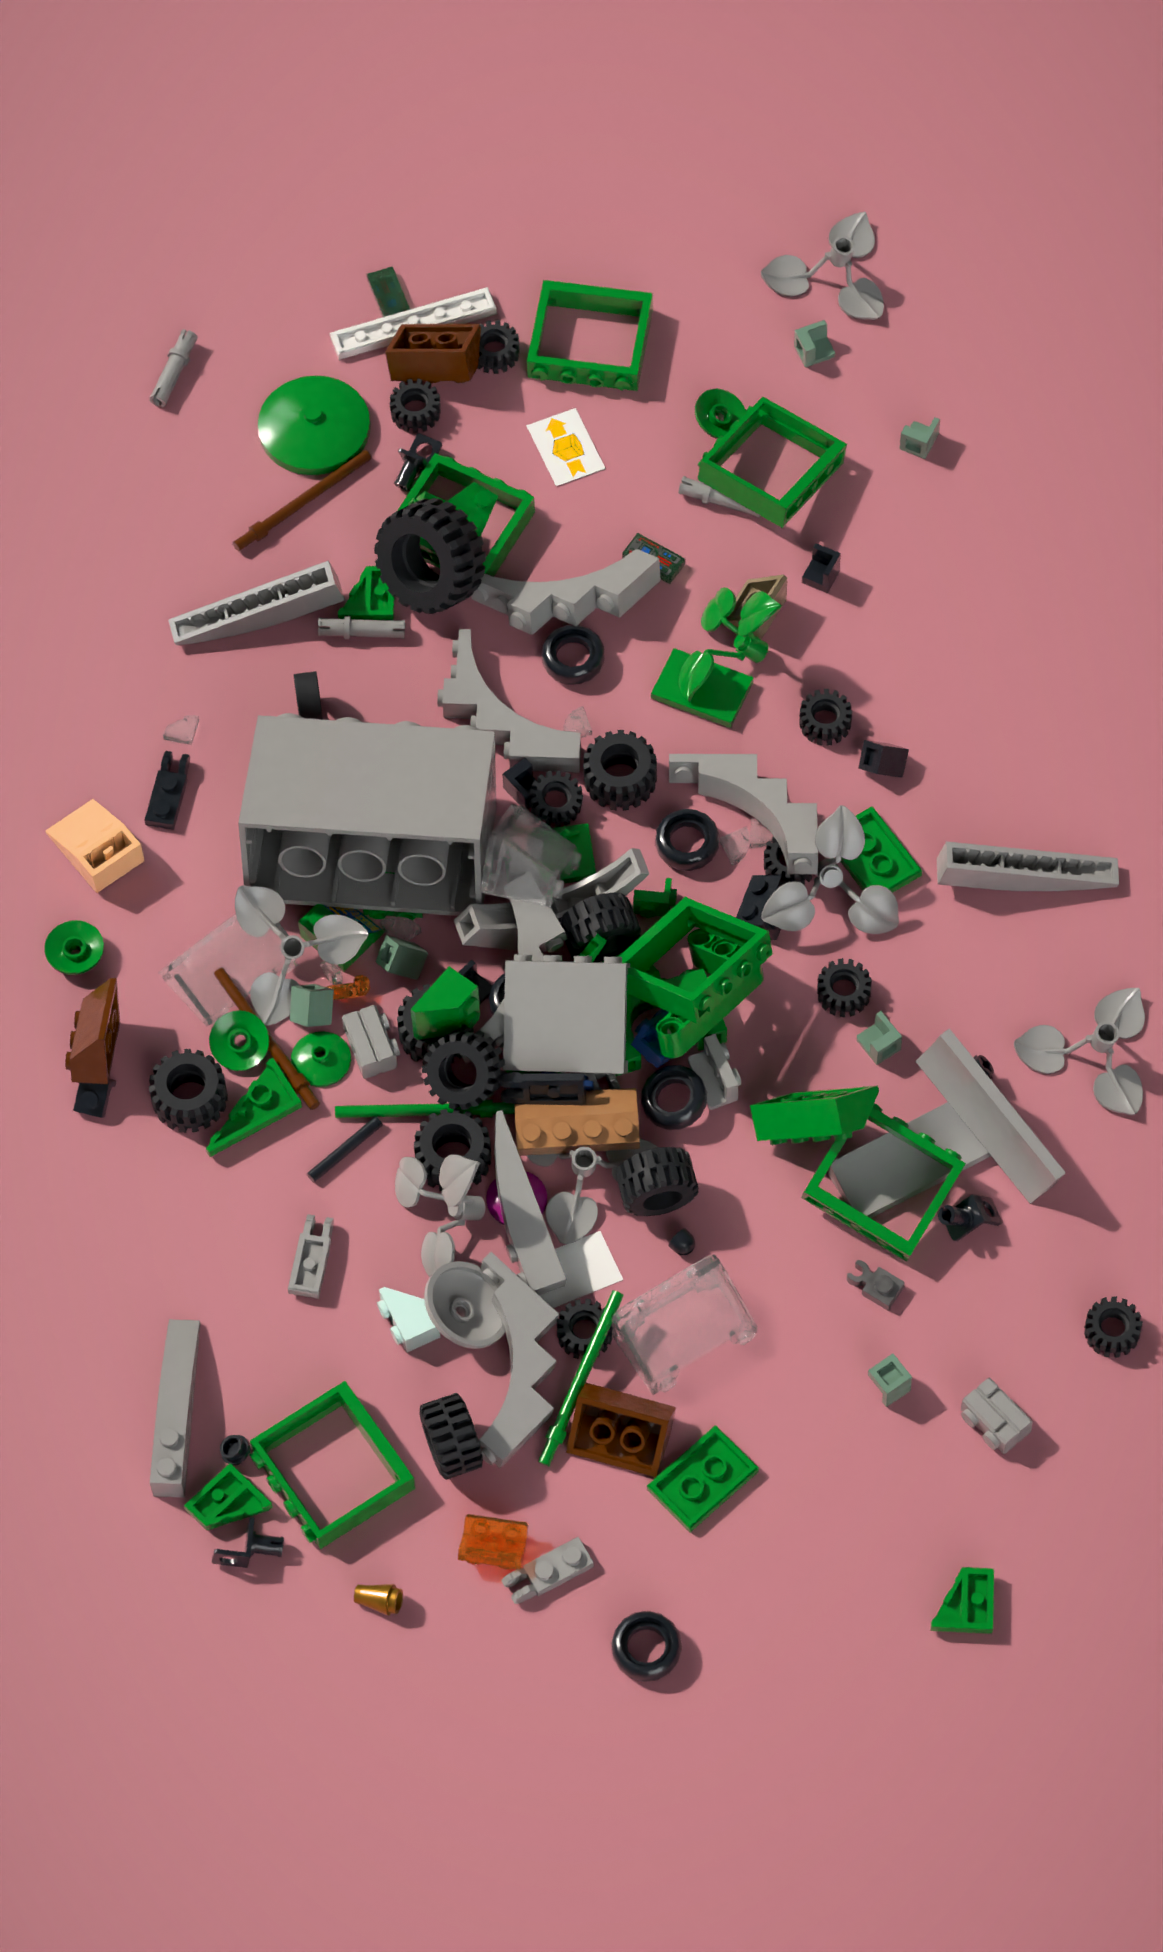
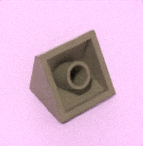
M784 574L748 579L737 595L736 606L732 613L726 617L727 620L738 628V622L741 620L740 613L744 604L753 594L759 591L767 593L783 606L787 600V577ZM780 609L753 633L756 637L763 638Z

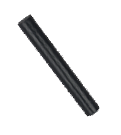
M376 1116L312 1168L307 1173L308 1178L315 1183L383 1126L379 1118Z

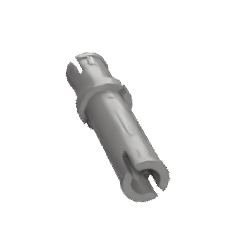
M183 329L176 345L170 349L166 366L149 397L150 402L158 407L159 405L161 407L166 406L183 367L189 363L190 352L198 339L194 332Z
M683 476L681 480L683 483H680L678 494L700 499L702 503L707 505L710 502L760 518V515L703 482Z
M345 616L344 619L318 618V626L330 627H319L318 636H344V639H350V636L405 638V630H393L404 629L405 620L351 619L350 616Z

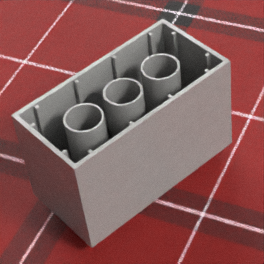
M292 713L281 714L277 717L258 715L238 822L244 886L270 888L282 897L285 904L315 906L316 904H322L328 907L458 916L470 904H484L497 810L495 731H483L470 725H461L454 729L424 727L411 721H402L394 725L364 723L351 717H343L334 721L305 719Z

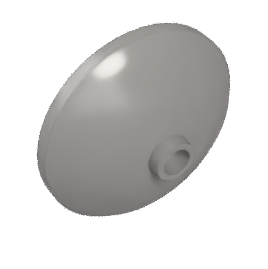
M462 1261L450 1262L439 1267L427 1281L424 1292L427 1313L438 1331L453 1343L473 1349L488 1347L498 1341L505 1333L501 1318L492 1303L493 1293L499 1286L497 1284L495 1286L489 1284L482 1276L483 1271L480 1270L481 1267Z

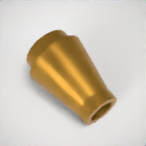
M358 1584L355 1588L354 1603L362 1604L387 1616H390L392 1613L398 1614L401 1609L403 1590L396 1588L395 1584Z

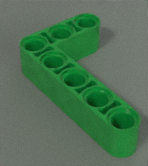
M702 929L692 931L687 939L693 965L699 969L704 968V971L711 974L742 947ZM762 965L698 1024L669 1012L656 1026L662 1055L668 1058H677L693 1047L764 981Z

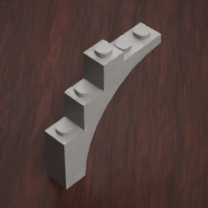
M635 549L623 559L604 569L560 581H513L484 574V577L480 578L482 581L479 588L474 591L471 599L508 615L510 626L531 635L552 617L577 626L596 608L620 618L661 581L659 558Z
M459 629L458 640H453L452 648L453 657H457V665H451V678H444L443 689H438L437 705L438 707H443V717L471 719V726L483 731H495V745H504V759H509L510 768L523 758H526L532 764L533 771L556 772V770L562 772L580 773L581 733L561 731L536 724L516 714L503 704L488 688L477 669L472 652L471 629Z
M631 848L615 862L578 883L545 894L544 897L558 921H560L568 909L589 897L612 892L622 893L626 896L650 873L641 850ZM511 902L470 904L454 919L462 945L518 950V928Z
M529 871L504 885V888L513 906L518 928V954L532 955V961H544L543 952L548 951L550 953L563 946V941L568 938ZM505 998L494 1015L480 1029V1031L485 1033L483 1038L491 1037L495 1040L492 1044L494 1048L496 1046L504 1047ZM461 1054L465 1063L472 1061L467 1056Z

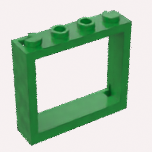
M543 280L527 358L528 378L540 379V381H560L565 384H584L596 388H616L621 391L623 389L638 391L653 312V293ZM548 306L640 317L631 366L624 367L538 356Z
M762 397L753 407L749 406L740 420H735L732 423L729 432L725 436H720L709 452L703 453L701 461L697 464L699 467L697 480L783 528L843 464L847 444L767 398ZM761 424L820 457L780 500L721 467Z
M435 453L398 510L407 507L412 499H416L423 492H428L438 475L465 487L476 482L498 495V502L516 509V511L488 553L486 561L483 562V565L486 566L484 574L494 577L535 513L534 497L527 491L515 489L498 478L488 477L476 468H468L457 463L451 457H443ZM420 537V548L425 562L440 568L435 550L424 538Z
M684 897L619 957H622V963H630V968H627V994L698 1024L745 979L749 978L759 966L767 961L773 952L769 931ZM694 927L742 946L692 993L644 973Z
M874 1103L867 1120L951 1170L909 1241L818 1187L847 1139L834 1141L801 1198L907 1262L966 1163L961 1161L962 1157L955 1151L948 1148L943 1150L936 1146L935 1140L922 1132L916 1134L908 1129L909 1125L904 1120L895 1116L890 1118L883 1114L882 1108Z
M343 1381L250 1440L252 1453L249 1456L259 1470L261 1468L265 1469L269 1475L266 1480L275 1494L280 1492L286 1500L283 1502V1505L292 1519L298 1517L303 1524L300 1529L309 1543L314 1541L320 1550L415 1489L413 1475L346 1381ZM342 1406L395 1483L320 1530L274 1464L268 1452Z

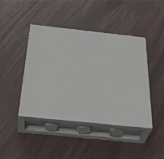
M514 954V960L505 961L503 1050L505 1066H503V1070L627 1073L628 1060H625L627 968H630V963H622V957H604V962H592V956H574V962L562 961L561 955H544V961H532V955Z

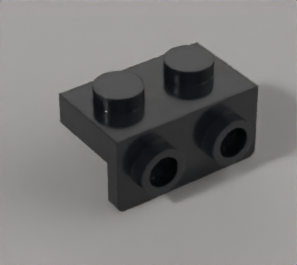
M752 875L736 918L769 931L770 940H777L781 928L764 922L761 915L770 896L780 886L788 882L782 875Z

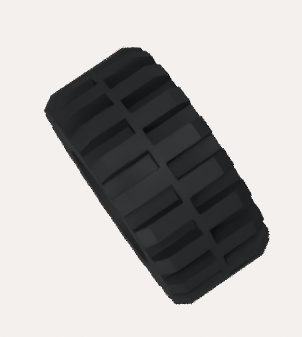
M436 498L430 500L422 499L392 513L391 516L384 520L382 528L378 530L376 539L379 542L375 543L374 554H377L378 557L375 560L376 568H380L382 574L379 577L382 583H386L389 587L387 591L393 597L397 596L399 598L398 602L405 607L411 606L410 609L415 612L435 614L468 599L479 588L482 581L480 578L484 577L486 566L483 565V562L486 561V553L482 551L481 545L484 544L482 537H478L475 531L477 527L474 522H469L467 519L468 515L461 509L457 511L455 505L447 501L443 503V500ZM420 537L424 538L435 550L440 563V575L436 574L425 562L420 548Z

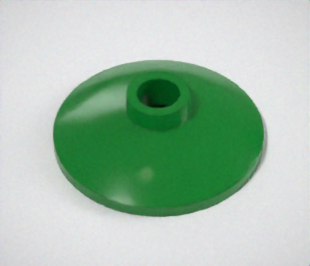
M714 388L703 392L695 403L694 411L700 427L708 435L718 439L729 432L735 420H740L744 416L746 409L742 402L731 392Z
M73 920L56 926L49 933L45 941L44 952L48 963L55 970L68 975H77L91 970L98 964L104 952V942L101 933L96 927L84 921ZM73 950L81 951L75 955L70 954Z
M241 1010L228 1012L222 1015L211 1029L209 1036L210 1050L214 1058L228 1069L236 1071L251 1069L258 1065L267 1054L269 1048L267 1027L253 1013ZM239 1035H243L246 1038L245 1045L241 1047L235 1042L236 1037Z
M325 1031L313 1032L297 1042L291 1054V1063L298 1073L304 1074L311 1086L326 1087L337 1083L347 1074L351 1065V1052L347 1043L340 1036ZM318 1052L326 1053L323 1057L315 1056Z

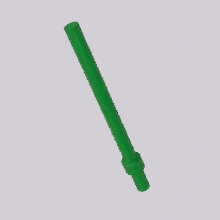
M493 1099L485 1100L474 1108L472 1106L466 1110H461L460 1106L456 1108L460 1109L461 1114H465L468 1111L473 1115H480L481 1118H493V1115H496V1112L501 1110L503 1114H515V1104L493 1102ZM449 1103L444 1105L335 1106V1118L429 1116L433 1113L439 1116L441 1115L440 1110L447 1109L448 1113H453V1109L449 1108Z
M612 1291L553 1426L550 1425L545 1438L547 1441L538 1459V1462L545 1466H550L558 1445L563 1444L567 1435L565 1429L575 1409L578 1395L589 1377L624 1297L618 1291Z

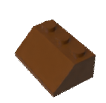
M401 324L385 351L391 381H401L404 383H408L409 379H413V382L417 381V379H422V381L438 383L440 381L465 383L471 381L478 368L481 325Z
M110 978L83 998L81 1010L75 1012L74 1027L76 1031H71L70 1049L72 1051L66 1053L65 1059L66 1070H71L72 1082L108 1084L121 1023L117 978Z
M586 1382L577 1398L566 1453L657 1477L671 1434L676 1407Z

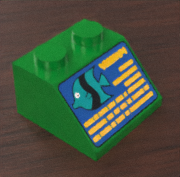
M316 904L298 921L301 938L305 941L317 939L314 934V925L319 919L328 915L346 916L357 921L368 931V937L356 955L348 962L336 965L343 972L385 933L382 928L358 909L328 907L323 904ZM318 945L312 946L318 951Z

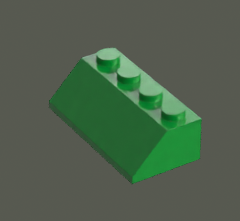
M878 1085L794 1092L750 1105L757 1141L770 1140V1145H777L788 1142V1139H791L792 1144L810 1140L809 1137H812L813 1142L831 1139V1136H834V1140L853 1137V1131L865 1127L879 1093Z

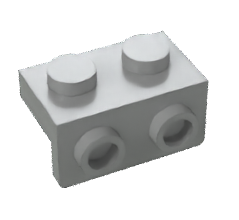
M716 1034L704 1038L703 1052L688 1057L690 1068L704 1082L707 1090V1105L710 1110L737 1101L738 1086L741 1085L737 1069H731L727 1061L730 1060L728 1049L725 1043H719Z

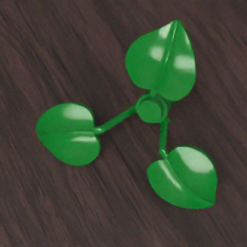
M726 587L719 589L715 597L710 600L704 609L701 625L705 631L713 632L723 623L737 634L734 640V647L737 653L706 649L704 653L700 651L693 652L683 664L679 674V687L685 700L691 702L695 692L711 674L714 667V657L712 655L737 658L741 661L746 657L755 663L761 662L768 653L769 645L753 633L779 610L782 605L767 593L762 591L756 592L744 604L740 613L741 620L738 622L739 627L736 628L726 618L736 606V596L732 590Z

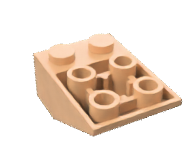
M94 799L45 831L96 893L144 862L140 842L120 820Z

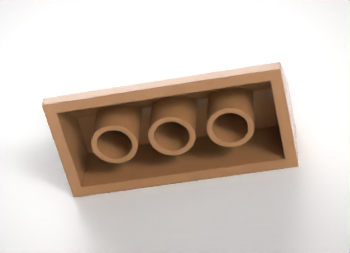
M636 1088L586 1091V1103L583 1106L515 1104L516 1141L519 1156L570 1153V1151H575L580 1147H589L593 1151L640 1149Z

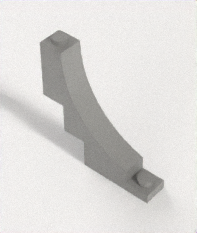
M669 754V783H698V794L725 801L749 813L761 822L779 843L785 857L787 874H817L818 849L815 844L817 803H787V778H757V754Z
M490 1252L482 1260L480 1270L483 1271L482 1276L492 1286L497 1284L499 1286L493 1293L492 1303L501 1318L510 1350L511 1369L506 1399L490 1428L479 1439L483 1460L490 1465L495 1464L501 1469L552 1416L554 1407L534 1389L554 1370L556 1360L537 1342L557 1323L559 1313L497 1256Z

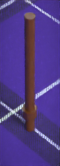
M364 450L264 521L254 523L249 527L247 533L233 542L235 549L241 551L255 540L258 542L268 535L269 530L372 459L370 453Z
M223 967L218 968L214 972V976L236 1007L241 1011L253 1013L258 1017ZM268 1031L269 1053L289 1079L288 1082L296 1094L301 1096L310 1110L316 1109L320 1102L309 1088V1081L303 1073H298Z

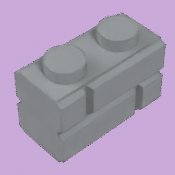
M372 1005L360 1011L343 1015V1028L363 1078L367 1079L378 1075L380 1072L384 1073L397 1067L396 1056L400 1055V1051L395 1038L389 1040L386 1031L390 1030V1026L385 1013L379 1015L377 1007Z
M987 1378L962 1400V1418L970 1427L977 1426L984 1433V1441L993 1450L998 1448L1003 1454H1006L1017 1442H1020L1031 1432L1033 1421L991 1378Z

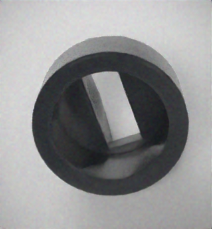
M683 1228L671 1239L668 1246L679 1255H688L695 1248V1240L693 1235L686 1228Z

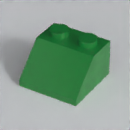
M449 966L411 1008L414 1037L418 1040L444 1037L458 1029L463 1031L466 1028H472L480 1018L478 986Z

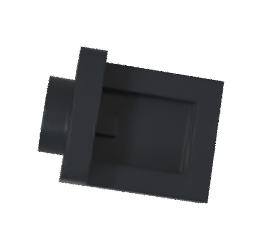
M109 1079L108 1084L79 1083L73 1111L99 1118L105 1117L112 1087L116 1086V1080Z

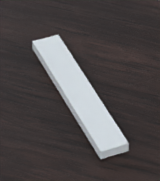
M486 287L330 333V338L337 357L341 360L389 346L401 324H465L496 315L497 310L490 291Z

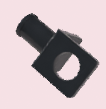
M418 433L409 451L399 448L398 453L402 457L404 464L396 481H394V485L405 491H410L419 470L425 469L435 453L439 454L442 443ZM424 443L432 446V453L427 458L417 455V448Z
M972 1194L955 1207L944 1205V1208L941 1207L938 1212L939 1221L946 1225L953 1241H959L983 1223L996 1226L1003 1223L992 1199ZM983 1205L989 1209L992 1217L987 1214Z
M250 1517L246 1532L245 1551L214 1549L211 1563L248 1568L250 1557L253 1556V1553L282 1557L284 1537L256 1534V1531H253L255 1518ZM222 1557H231L235 1559H226Z

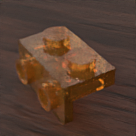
M467 1514L457 1560L467 1561L473 1565H494L507 1570L513 1568L521 1569L526 1552L528 1523Z

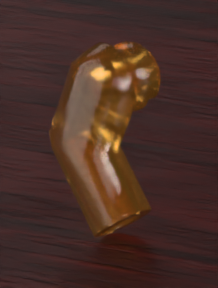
M364 975L356 976L353 979V983L327 986V988L334 989L333 1000L365 996L371 987L369 986V978Z

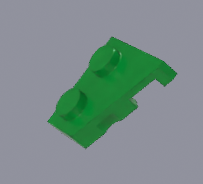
M473 482L447 502L455 505L457 511L461 509L468 515L467 519L469 522H474L477 527L475 531L479 537L484 531L498 495Z

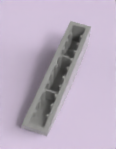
M326 561L168 619L174 643L178 646L263 629L298 618L345 599L339 578L330 562Z
M946 842L937 857V879L939 885L1009 891H1069L1112 888L1119 885L1118 858Z
M503 1111L496 1112L494 1152L501 1214L510 1245L506 1246V1250L511 1263L517 1262L521 1272L517 1276L538 1295H542L564 1287L566 1277Z
M169 1319L158 1393L150 1473V1486L153 1496L185 1498L200 1320Z

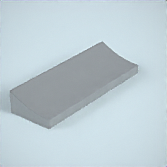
M950 1028L942 1033L915 1061L1030 1204L1051 1189L1066 1173Z
M948 1102L907 1123L909 1125L908 1129L916 1134L920 1132L927 1134L935 1140V1145L945 1150L948 1148L958 1153L962 1157L961 1161L966 1163L962 1171L991 1156ZM888 1132L834 1160L829 1168L828 1176L846 1204L869 1218H873L944 1181L951 1170Z

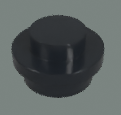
M242 1435L226 1437L220 1446V1453L224 1462L227 1464L231 1463L233 1466L243 1463L250 1453V1442Z

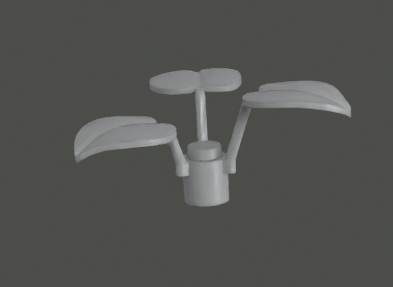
M866 212L848 216L832 227L828 237L829 244L832 247L831 251L826 252L824 257L809 272H806L805 263L793 255L777 257L761 270V277L769 288L780 295L796 297L808 290L809 283L807 278L812 277L827 260H830L834 266H845L848 286L842 288L838 295V303L842 311L848 316L857 319L876 320L882 316L884 302L877 285L867 278H860L853 283L851 277V258H860L868 255L875 244L874 234Z
M840 805L833 814L825 819L816 831V847L823 856L830 859H824L818 863L817 877L814 879V885L810 894L808 895L805 885L801 882L783 884L767 900L761 915L764 922L783 930H801L807 927L814 918L815 907L810 900L815 897L819 885L823 884L828 888H834L839 885L856 901L850 907L848 917L858 930L870 934H881L893 930L899 924L898 903L888 888L881 885H872L865 888L859 897L842 880L843 873L837 863L841 861V857L848 860L857 858L865 845V835L859 820L843 805Z
M243 885L237 890L235 912L241 928L247 934L254 937H262L271 929L282 940L280 951L286 959L280 977L272 972L264 973L255 979L250 991L252 1005L265 1026L276 1024L290 1015L292 986L299 985L293 979H285L291 959L299 958L304 953L305 947L318 945V954L324 961L335 965L346 963L356 955L363 942L367 939L368 931L351 918L342 915H328L319 919L314 925V934L317 939L303 942L300 937L295 935L286 937L274 925L280 922L285 914V903L276 891L266 887Z
M1140 988L1118 990L1101 999L1094 1011V1019L1098 1026L1093 1034L1087 1035L1083 1040L1069 1048L1063 1049L1065 1045L1063 1035L1055 1027L1049 1025L1035 1026L1014 1041L1015 1051L1021 1061L1032 1070L1043 1074L1060 1071L1065 1062L1063 1054H1070L1085 1044L1090 1043L1094 1050L1106 1053L1107 1073H1101L1094 1081L1093 1092L1096 1100L1110 1111L1127 1115H1135L1139 1111L1143 1099L1140 1077L1128 1065H1119L1114 1070L1112 1069V1055L1114 1053L1112 1048L1118 1038L1128 1039L1139 1034L1144 1026L1145 1013L1141 1001Z
M640 1139V1149L606 1151V1157L609 1162H605L600 1156L596 1157L595 1152L589 1147H580L575 1151H570V1153L526 1155L531 1162L543 1167L552 1165L557 1156L560 1159L572 1158V1170L578 1175L575 1195L569 1192H560L550 1199L546 1207L548 1225L558 1240L563 1244L576 1242L585 1237L594 1227L598 1215L596 1202L592 1198L580 1197L584 1177L592 1175L597 1164L607 1169L612 1168V1176L617 1181L615 1175L617 1168L626 1159L640 1152L659 1147L649 1141Z
M452 1154L447 1156L441 1165L439 1182L443 1190L442 1194H438L422 1188L426 1182L427 1173L424 1165L417 1158L404 1157L400 1160V1167L397 1169L395 1179V1193L399 1203L406 1208L414 1207L419 1201L420 1194L443 1200L448 1206L450 1216L456 1219L453 1222L440 1226L437 1233L428 1232L424 1238L421 1259L429 1277L442 1265L454 1261L455 1243L452 1236L445 1231L456 1226H464L465 1220H480L484 1216L485 1203L483 1198L466 1195L480 1164L478 1161L470 1160L460 1155Z

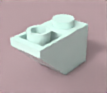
M386 1287L379 1289L380 1301L377 1302V1306L383 1319H390L393 1325L390 1331L397 1345L402 1343L408 1353L440 1338V1332L434 1326L427 1313L424 1299Z

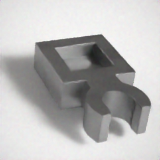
M857 1260L855 1268L863 1274L861 1276H854L852 1273H848L847 1282L857 1287L864 1286L862 1296L888 1311L903 1290L905 1282L880 1267L877 1268L875 1273H872L865 1262Z

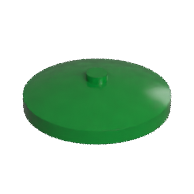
M305 376L284 383L267 397L259 413L258 432L264 451L277 465L297 474L322 475L336 471L363 451L370 435V417L362 396L347 383L327 376Z

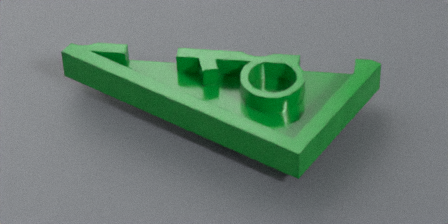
M274 1058L268 1060L263 1073L257 1081L254 1080L251 1083L247 1094L240 1098L229 1113L227 1122L210 1139V1144L206 1147L209 1157L302 1108L301 1100Z

